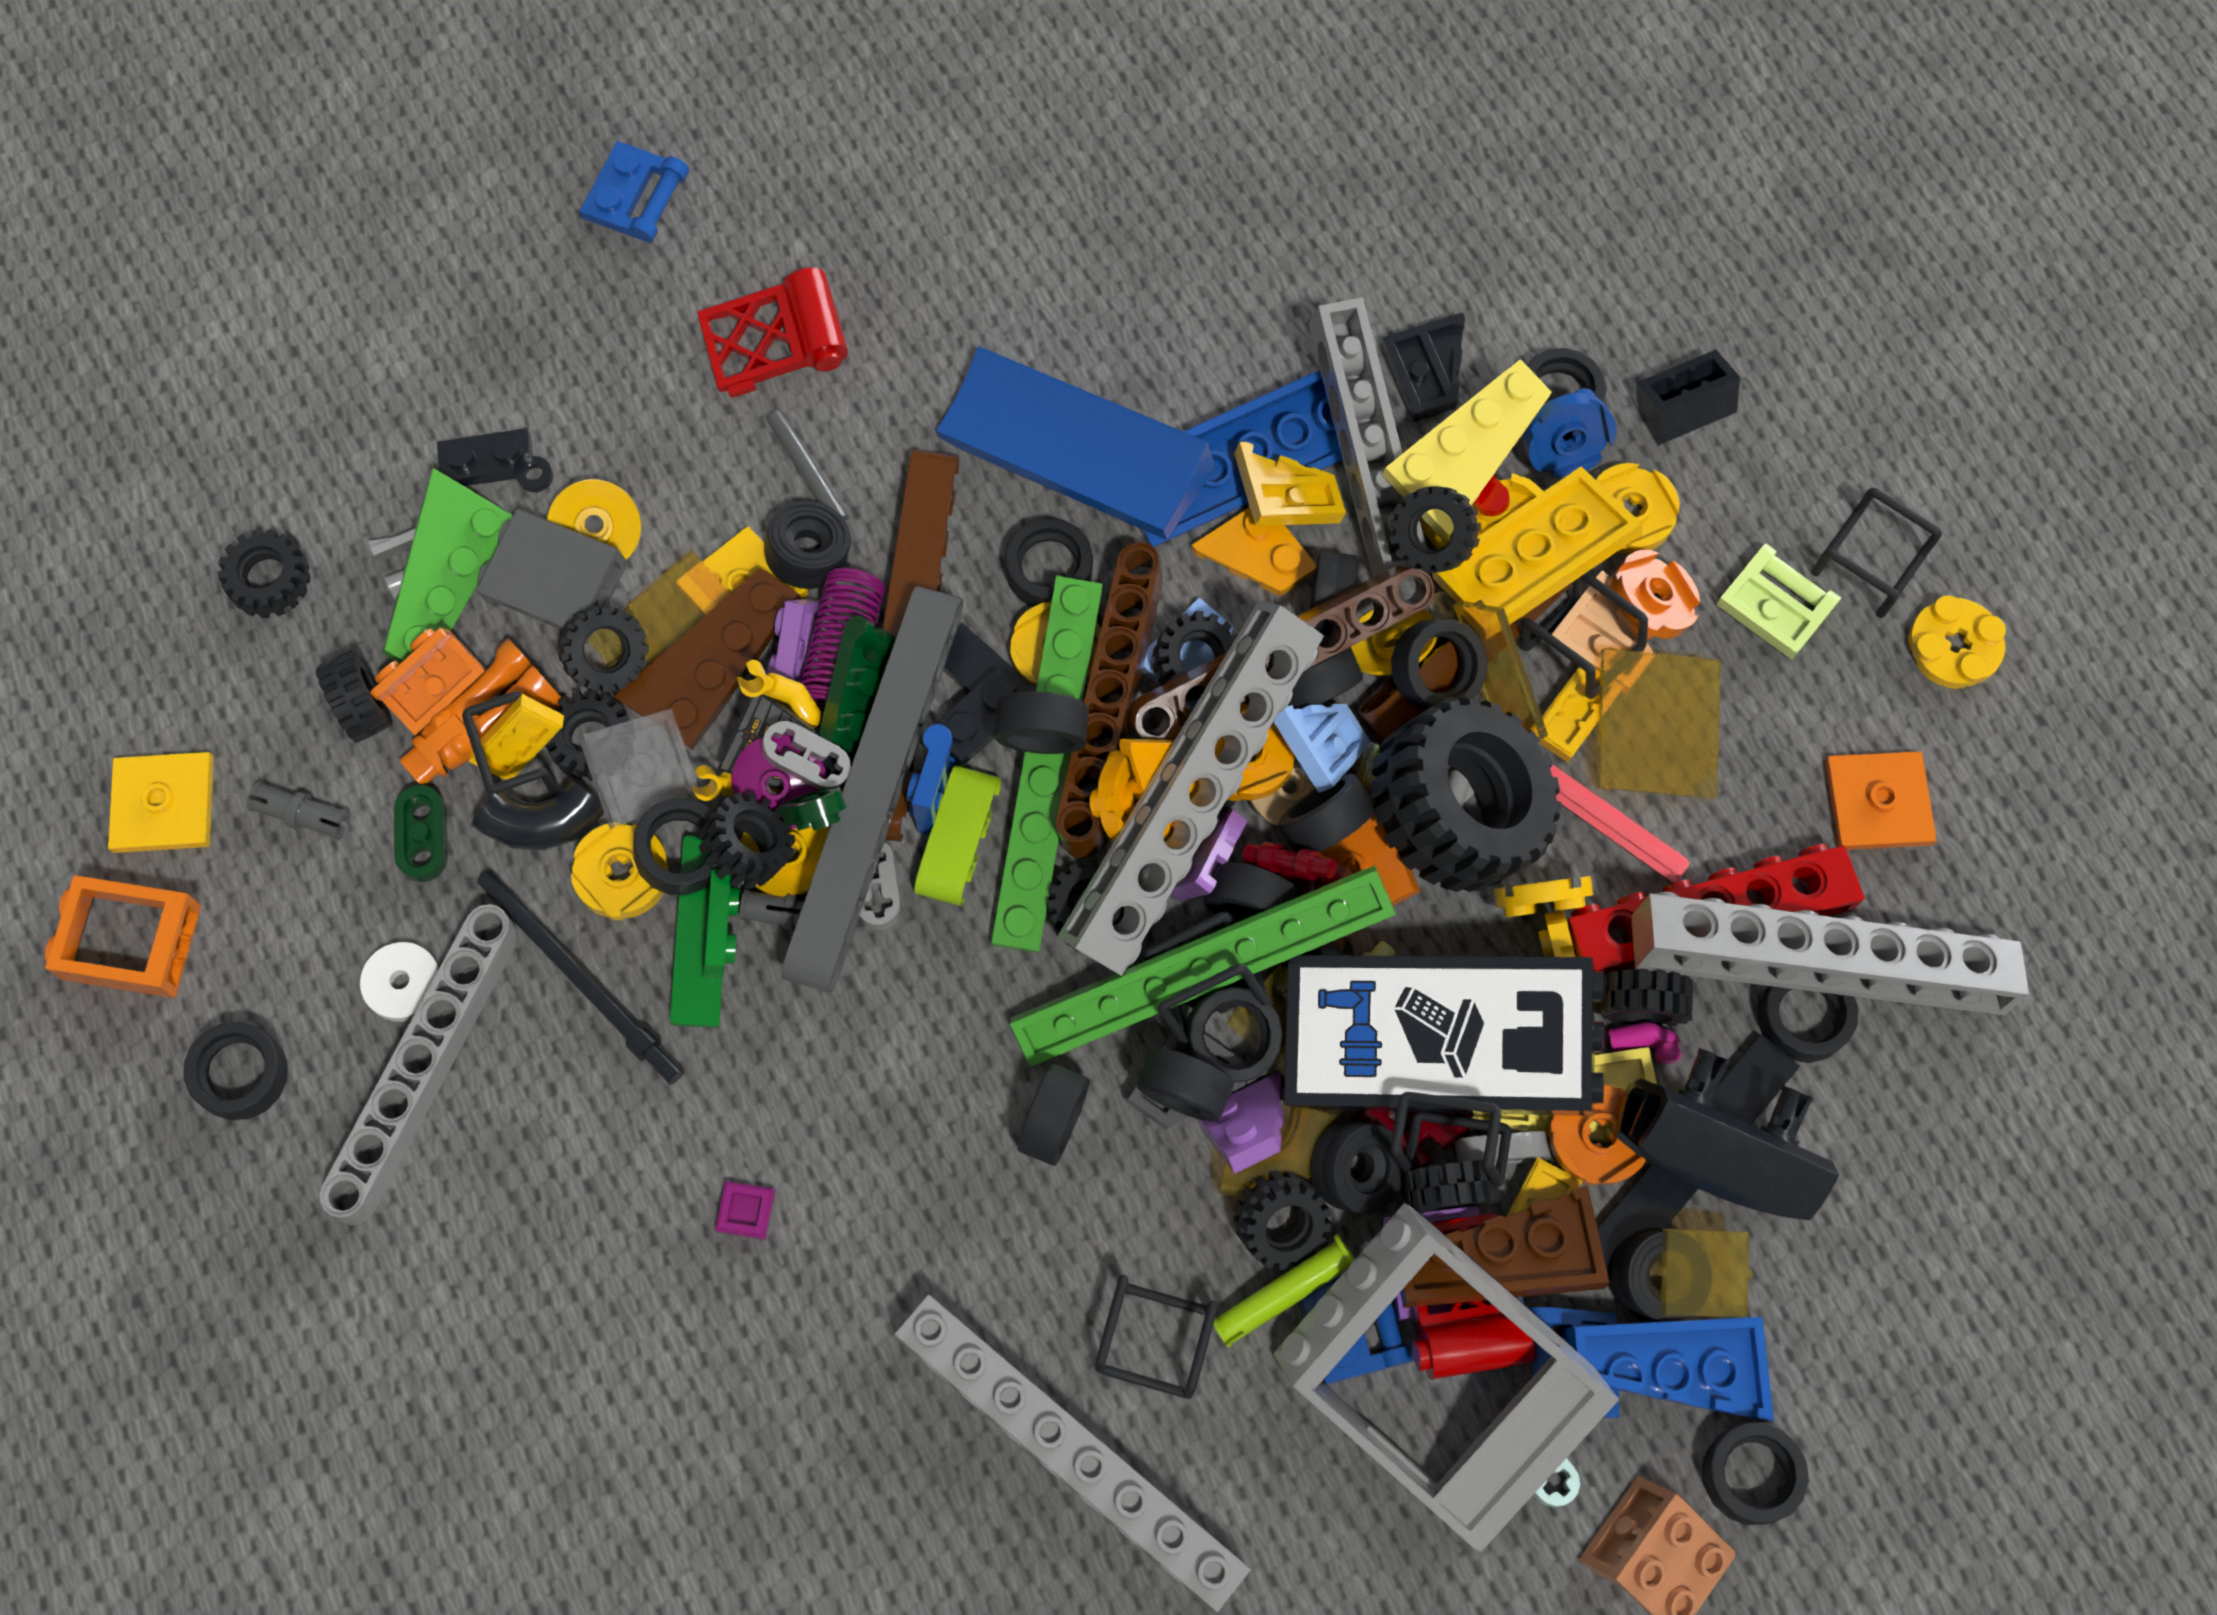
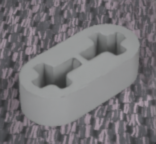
M779 721L771 725L763 735L761 752L765 760L772 766L816 789L838 788L849 775L851 769L850 759L843 749L796 723ZM784 733L790 734L793 737L791 745L804 752L803 756L801 757L792 751H787L783 757L775 753L777 745L771 741V737L781 738ZM810 755L819 761H824L828 756L835 758L834 768L840 771L839 776L831 774L827 779H822L818 776L820 767L807 760L808 756Z
M886 842L879 857L886 858V861L878 864L879 878L872 879L859 916L865 926L873 930L890 928L898 921L901 915V902L894 855L891 847ZM881 888L884 902L893 904L892 907L885 909L884 917L876 918L873 911H865V908L873 905L872 890Z
M1532 1131L1511 1134L1507 1165L1533 1163L1537 1158L1544 1161L1551 1159L1548 1132ZM1498 1134L1494 1166L1497 1164L1501 1134ZM1487 1135L1456 1140L1454 1145L1457 1163L1483 1160Z

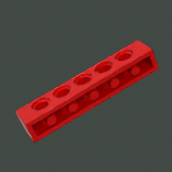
M1826 844L1808 847L1800 851L1797 858L1782 861L1781 856H1772L1755 863L1752 870L1737 873L1736 868H1727L1708 876L1709 881L1692 885L1690 880H1682L1667 885L1662 889L1663 892H1671L1682 898L1697 900L1717 898L1728 904L1743 906L1754 905L1748 900L1746 895L1747 890H1753L1763 896L1765 904L1771 907V909L1789 912L1809 910L1820 916L1827 917L1851 912L1865 899L1845 845L1828 849ZM1792 878L1805 881L1810 888L1811 894L1805 895L1798 892L1792 884ZM1637 892L1626 895L1617 900L1616 906L1601 910L1598 904L1587 905L1574 910L1571 913L1572 917L1567 920L1575 957H1592L1595 971H1604V974H1610L1613 971L1634 970L1635 957L1631 916L1647 898L1645 893ZM1617 926L1625 930L1629 936V943L1621 944L1615 942L1608 933V927Z

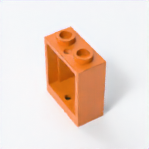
M73 875L70 888L64 891L60 899L59 914L61 917L56 933L49 939L46 945L45 969L65 981L175 998L202 906L188 893ZM93 898L163 908L145 972L75 961Z

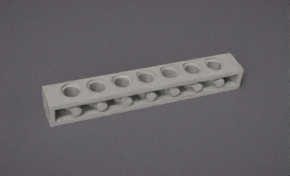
M1258 600L1057 938L1121 976L1125 969L1136 961L1141 952L1143 939L1152 924L1158 922L1163 916L1167 907L1168 897L1177 882L1181 881L1190 871L1193 855L1202 840L1206 839L1215 829L1218 813L1227 798L1232 796L1240 787L1243 771L1252 756L1257 754L1265 745L1268 737L1267 731L1277 714L1282 712L1290 703L1293 695L1292 689L1302 672L1307 670L1315 661L1318 653L1317 647L1324 635L1281 605ZM1273 652L1274 665L1267 673L1265 663L1267 657ZM1248 694L1250 700L1249 707L1241 715L1240 704L1242 699ZM1221 737H1224V749L1216 757L1215 745ZM1199 779L1198 793L1190 799V787L1195 780ZM1174 821L1173 835L1167 841H1164L1165 828ZM1149 864V874L1139 884V872L1145 865ZM1124 906L1122 920L1113 926L1112 919L1115 912Z
M1671 892L1650 893L1631 916L1635 969L1638 970L1648 969V971L1654 972L1662 970L1666 971V973L1675 972L1680 973V975L1998 1015H2006L2029 995L2021 942L2000 939L1992 934L1973 936L1958 934L1947 928L1927 930L1912 928L1901 922L1881 924L1866 922L1855 916L1843 918L1820 916L1809 910L1796 912L1771 909V907L1763 904L1750 906L1725 903L1717 898L1689 899L1678 897Z
M929 1294L894 1334L899 1343L1214 1614L1219 1612L1251 1569Z

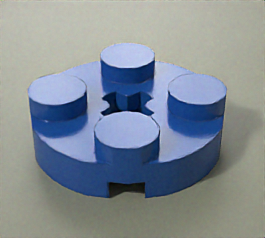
M1579 389L1574 393L1559 396L1543 405L1523 434V448L1537 471L1541 473L1542 470L1549 471L1554 477L1565 478L1581 466L1588 471L1603 459L1600 452L1605 448L1607 442L1612 446L1616 438V422L1606 404L1598 399L1593 391L1590 389ZM1576 430L1572 433V439L1568 441L1563 439L1565 434Z

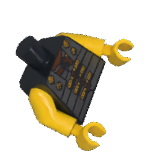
M750 660L746 663L748 671L757 677L750 681L744 680L741 677L736 678L742 693L749 696V700L718 766V769L724 772L717 776L709 766L701 765L696 768L695 773L699 778L711 779L710 783L705 787H691V790L698 799L711 801L720 793L723 796L732 797L734 795L732 790V772L737 758L749 744L763 737L771 725L779 721H789L819 735L822 723L821 711L805 685L776 673L766 675L762 664L757 660ZM828 756L823 762L829 777L831 774L836 775L838 770L834 768L836 759ZM778 776L770 777L768 781L769 788L775 793H781L784 789L782 779Z

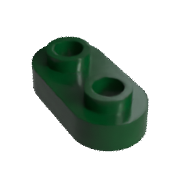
M415 785L405 789L397 797L394 804L395 862L407 878L416 882H428L437 878L445 869L448 859L446 805L434 789L425 785ZM422 806L429 807L430 813L425 819L417 820L414 818V813L418 808ZM424 851L431 853V858L427 864L421 866L415 864V858L419 853Z
M840 788L816 790L780 804L778 808L784 824L796 825L797 830L800 831L810 827L813 830H818L839 822L841 818L838 812L846 809L847 806Z

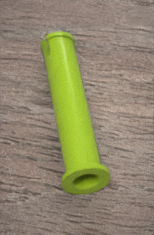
M1338 1234L1333 1236L1335 1242L1220 1316L1215 1317L1213 1326L1228 1348L1347 1270L1355 1259Z

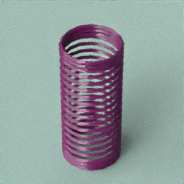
M836 568L829 571L826 576L825 589L822 593L823 597L820 600L821 604L818 608L819 612L814 624V635L811 637L810 650L807 653L808 658H806V666L803 668L804 673L801 676L802 681L800 682L805 685L818 708L825 707L821 703H826V701L820 698L827 699L830 686L823 682L831 683L832 678L824 674L833 675L834 673L833 670L825 666L835 667L836 663L826 658L837 659L838 656L827 650L839 652L840 647L830 643L841 644V639L831 635H843L842 631L832 627L845 628L846 625L833 619L849 621L852 618L842 616L836 612L863 616L871 621L875 628L877 626L875 622L879 618L877 614L880 612L879 607L882 604L886 588L881 580L867 572L851 568ZM836 582H855L873 589L875 592L853 585L837 584ZM859 591L863 592L862 594L867 595L868 597H863L861 595L846 592ZM847 597L862 600L858 602L864 603L866 605L857 602H852V599H849ZM837 604L858 607L868 612L862 613L856 610L843 608ZM809 674H815L818 677H812Z

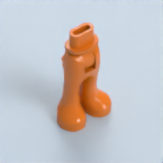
M507 638L497 648L495 659L491 666L467 691L431 718L430 723L424 728L421 735L416 736L411 741L414 747L401 757L399 762L420 785H427L438 774L445 778L448 773L443 768V765L450 770H454L468 762L472 746L462 719L463 711L470 706L494 698L514 681H517V683L505 694L515 691L520 692L555 711L560 708L558 701L562 698L521 651ZM514 702L488 710L480 716L478 714L472 716L479 739L486 734Z

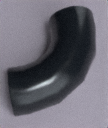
M569 779L562 790L554 797L539 803L524 802L507 791L492 794L477 812L471 826L483 835L512 849L547 850L576 840L603 816L608 807L573 780Z

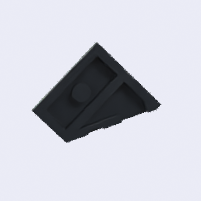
M1463 312L1382 337L1381 349L1413 422L1456 409L1460 382L1459 371L1462 360V336L1465 325Z

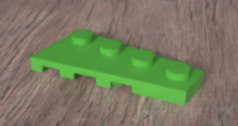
M435 468L429 472L426 484L427 489L422 507L418 513L415 525L416 530L410 552L407 554L399 593L396 595L381 653L398 663H402L413 652L410 645L426 630L430 628L434 632L439 628L452 630L477 586V579L482 566L487 561H491L495 554L501 527L507 520H511L513 517L510 513Z

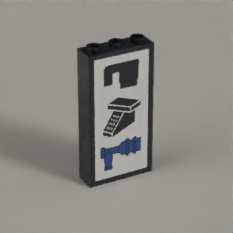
M1295 956L1288 959L1284 1105L1292 1110L1397 1112L1400 1096L1404 1092L1410 1091L1494 1103L1499 1106L1501 1114L1594 1116V1103L1604 1104V1073L1594 1072V1052H1604V1022H1594L1595 1002H1604V971H1595L1592 957ZM1409 1102L1407 1112L1491 1114Z

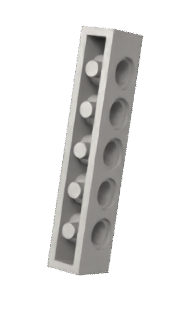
M1361 297L1318 306L1309 322V328L1373 578L1390 568L1407 566V562L1404 559H1399L1396 555L1397 547L1395 544L1391 545L1389 537L1393 536V529L1389 528L1390 520H1393L1396 515L1393 511L1404 500L1382 475L1385 467L1403 453L1364 299ZM1419 520L1417 524V535L1420 542L1426 547Z

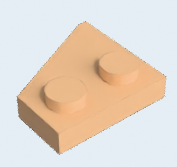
M1601 571L1596 578L1606 585L1609 576ZM1591 586L1588 587L1552 633L1554 637L1590 662L1594 668L1603 674H1607L1638 641V636L1632 632L1630 622L1625 618L1618 606ZM1648 642L1644 651L1614 679L1615 682L1623 686L1620 693L1624 696L1655 655Z

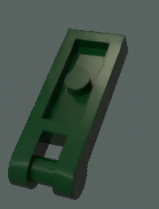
M860 615L853 616L845 625L818 735L839 746L846 752L849 758H855L880 686L885 659L891 655L896 640L888 631L882 628L875 629L871 621Z

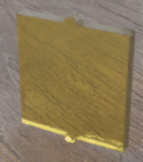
M1663 1229L1662 1266L1657 1270L1658 1275L1662 1276L1661 1314L1747 1317L1748 1280L1753 1277L1752 1271L1748 1269L1749 1232Z

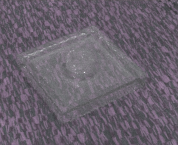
M672 709L586 733L579 737L610 829L640 820L642 815L655 804L671 798L700 800L691 790L692 786L698 787Z

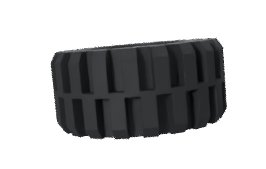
M1474 697L1449 698L1440 701L1395 729L1394 733L1386 737L1380 746L1379 755L1375 757L1372 766V775L1376 776V779L1370 782L1371 799H1375L1377 807L1374 808L1377 825L1382 823L1386 832L1383 838L1389 848L1395 847L1400 853L1401 857L1398 860L1408 869L1416 868L1420 871L1418 877L1433 885L1440 882V887L1456 892L1461 890L1468 892L1482 890L1538 861L1546 853L1547 846L1552 843L1558 825L1554 822L1559 820L1561 802L1556 801V795L1560 792L1558 777L1552 776L1550 767L1553 766L1548 752L1543 754L1537 743L1540 742V739L1533 730L1526 731L1521 726L1523 720L1514 713L1507 712L1504 714L1501 712L1502 706L1486 700L1480 703V699ZM1448 765L1458 770L1476 791L1482 807L1483 825L1468 815L1455 798L1448 778Z

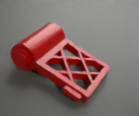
M819 268L799 269L789 274L783 281V284L697 311L718 390L720 392L728 390L731 398L756 391L755 383L807 366L816 368L821 372L834 370L841 365L848 355V348L827 276ZM778 302L780 311L771 326L754 319L761 306ZM729 316L739 321V323L727 340L713 333L710 321ZM783 325L785 327L786 333L780 331ZM748 326L765 333L755 352L737 345ZM775 338L789 344L793 355L775 362L764 357ZM716 343L723 346V349L721 350L720 354L718 352ZM732 351L749 359L743 372L725 377L723 364Z
M1496 1213L1431 1224L1443 1235L1457 1230L1463 1232L1482 1225L1483 1221L1495 1218L1497 1215ZM1471 1301L1465 1303L1472 1308L1459 1310L1463 1304L1461 1302L1456 1303L1450 1312L1429 1315L1427 1306L1413 1307L1420 1332L1419 1339L1412 1341L1413 1358L1417 1370L1425 1371L1430 1380L1533 1363L1535 1352L1534 1340L1494 1305H1486L1482 1301Z

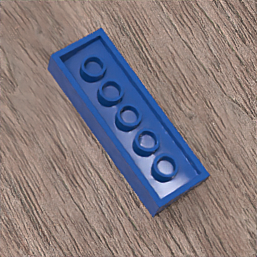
M980 346L977 347L968 373L953 404L936 429L940 439L958 449L1165 540L1169 538L1215 469L1207 441Z
M1318 370L1184 431L1208 442L1215 469L1167 540L1139 528L1146 542L1156 547L1248 505L1249 502L1234 455L1239 442L1253 444L1252 453L1276 462L1279 456L1282 455L1298 461L1307 468L1315 467L1323 470L1343 461L1321 371Z

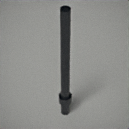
M492 870L483 873L477 881L480 887L628 1041L626 1047L638 1060L643 1061L645 1059L669 1085L678 1081L684 1074V1070L660 1046L662 1040L649 1026L642 1027Z

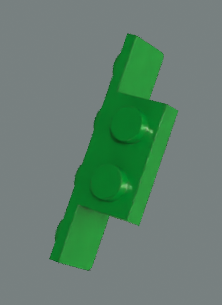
M685 836L683 839L681 873L696 870L706 860L708 853L700 854L699 845L704 840L698 839V836ZM711 870L710 884L704 890L690 895H679L670 1024L673 1026L719 1028L725 963L734 964L736 952V934H727L728 916H738L740 890L739 887H730L731 876L726 875L722 880L718 878L715 874L719 870Z

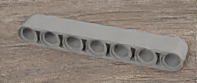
M490 904L481 905L472 910L467 916L322 1185L319 1194L320 1204L324 1211L344 1224H361L368 1220L375 1212L518 940L517 929L505 911L498 906ZM497 923L502 924V931L497 938L490 941L482 940L483 932L488 926ZM473 966L479 967V974L473 982L464 985L459 984L460 974L465 969ZM455 1010L456 1016L451 1025L442 1029L436 1028V1020L442 1012ZM422 1054H432V1061L427 1070L421 1073H412V1065L417 1057ZM399 1098H407L408 1106L403 1115L398 1118H388L390 1105ZM374 1143H383L384 1150L379 1160L373 1164H365L364 1155L369 1146ZM358 1188L359 1198L357 1203L352 1208L341 1211L339 1203L341 1196L349 1189Z

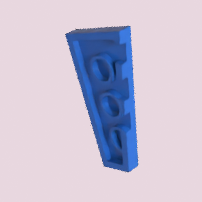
M1762 1317L1566 1328L1567 1343L1596 1368L1613 1390L1744 1418L1774 1422Z

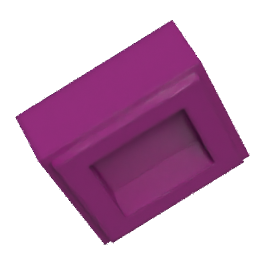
M725 1181L715 1227L716 1233L766 1240L776 1192L775 1189Z

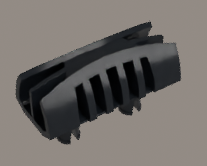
M1698 1048V1054L1683 1090L1677 1088L1676 1092L1642 1078L1628 1084L1617 1119L1615 1137L1656 1167L1713 1196L1757 1211L1810 1221L1829 1196L1839 1177L1833 1161L1799 1147L1800 1141L1795 1140L1810 1103L1814 1100L1813 1097L1783 1085L1767 1127L1761 1126L1760 1129L1714 1109L1716 1104L1712 1103L1713 1095L1730 1060L1716 1056V1054Z

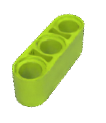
M957 765L953 767L918 870L914 888L915 894L959 907L963 906L965 899H962L966 881L971 882L979 855H976L980 838L985 839L993 814L990 811L994 794L999 795L1002 779L1000 777Z

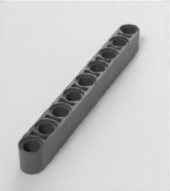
M916 586L912 592L842 793L847 808L838 812L841 820L830 827L782 969V979L829 993L834 990L960 622L963 598L921 586Z

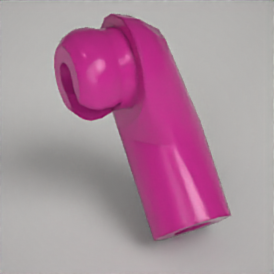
M1647 1021L1609 1029L1613 1052L1649 1047L1654 1049L1655 1059L1661 1065L1675 1063L1681 1059L1682 1054L1679 1045L1682 1042L1677 1033L1653 1022Z

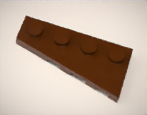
M759 568L638 674L639 677L635 682L628 683L626 688L621 689L613 697L693 750L738 689L739 684L736 678L741 677L745 679L749 673L746 663L750 660H758L775 636V621L780 608H785L786 601L801 599L800 595Z
M1588 1185L1572 1190L1569 1195L1552 1201L1546 1199L1532 1204L1528 1209L1506 1217L1500 1215L1483 1221L1482 1225L1463 1232L1457 1230L1444 1235L1514 1297L1605 1289L1609 1283ZM1435 1253L1400 1292L1403 1308L1487 1300Z

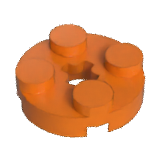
M1639 550L1631 553L1616 567L1606 586L1647 615V640L1653 636L1661 639L1675 638L1685 632L1698 617V615H1695V607L1700 604L1697 587L1689 574L1675 561L1672 560L1667 565L1661 560L1655 559L1660 553L1652 550ZM1653 593H1658L1661 597V600L1658 599ZM1618 606L1619 610L1630 622L1632 632L1638 636L1639 621Z
M1604 1085V1104L1594 1103V1116L1553 1115L1549 1121L1548 1134L1555 1159L1569 1175L1583 1181L1582 1183L1595 1186L1618 1183L1635 1174L1646 1162V1159L1636 1154L1615 1137L1617 1119L1626 1091L1620 1087L1615 1088L1610 1085ZM1595 1121L1599 1126L1608 1124L1612 1128L1613 1132L1608 1136V1141L1611 1144L1608 1148H1604L1600 1143L1593 1145L1589 1140L1588 1136L1592 1133L1589 1127L1591 1122Z

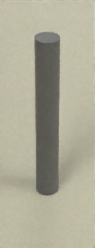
M778 409L771 412L766 418L767 422L818 503L831 507L845 521L848 520L849 516L783 411Z

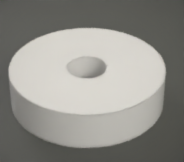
M397 942L386 945L377 950L364 965L360 977L361 994L366 1004L379 1016L387 1020L399 1022L412 1020L440 967L433 956L419 945L409 942ZM401 974L409 975V983L405 988L395 989L393 987V982L397 976Z

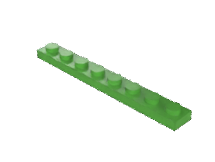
M1056 576L1036 692L1066 695L1083 702L1103 584ZM1025 752L991 946L1039 953L1059 840L1056 817L1072 752L1067 754Z
M1373 865L1130 967L1124 971L1122 976L1116 973L1011 1017L1010 1026L1031 1067L1159 1014L1158 1005L1163 1000L1236 964L1246 965L1252 974H1255L1396 915L1395 909L1378 870ZM1239 974L1180 1004L1243 979V977Z

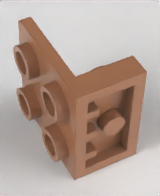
M1637 1476L1578 1560L1593 1573L1623 1588L1650 1615H1695L1735 1558L1736 1553L1677 1493Z

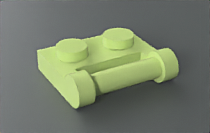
M1765 543L1721 596L1716 605L1793 660L1842 597L1832 590L1826 593L1776 557L1777 551ZM1764 570L1814 606L1815 609L1813 611L1809 610L1760 573Z

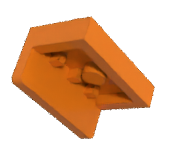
M430 628L419 635L410 645L413 652L402 663L399 664L397 661H393L382 669L374 679L378 685L370 691V694L376 700L383 701L415 736H419L430 723L432 717L436 716L467 691L487 670L450 630L439 628L435 632Z

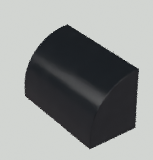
M1713 350L1637 382L1636 397L1639 413L1656 444L1661 445L1737 413L1740 376L1717 350Z

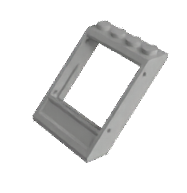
M1406 1203L1384 1225L1375 1238L1273 1353L1296 1390L1479 1552L1484 1550L1619 1401V1398L1590 1362ZM1434 1253L1551 1355L1437 1483L1322 1382Z

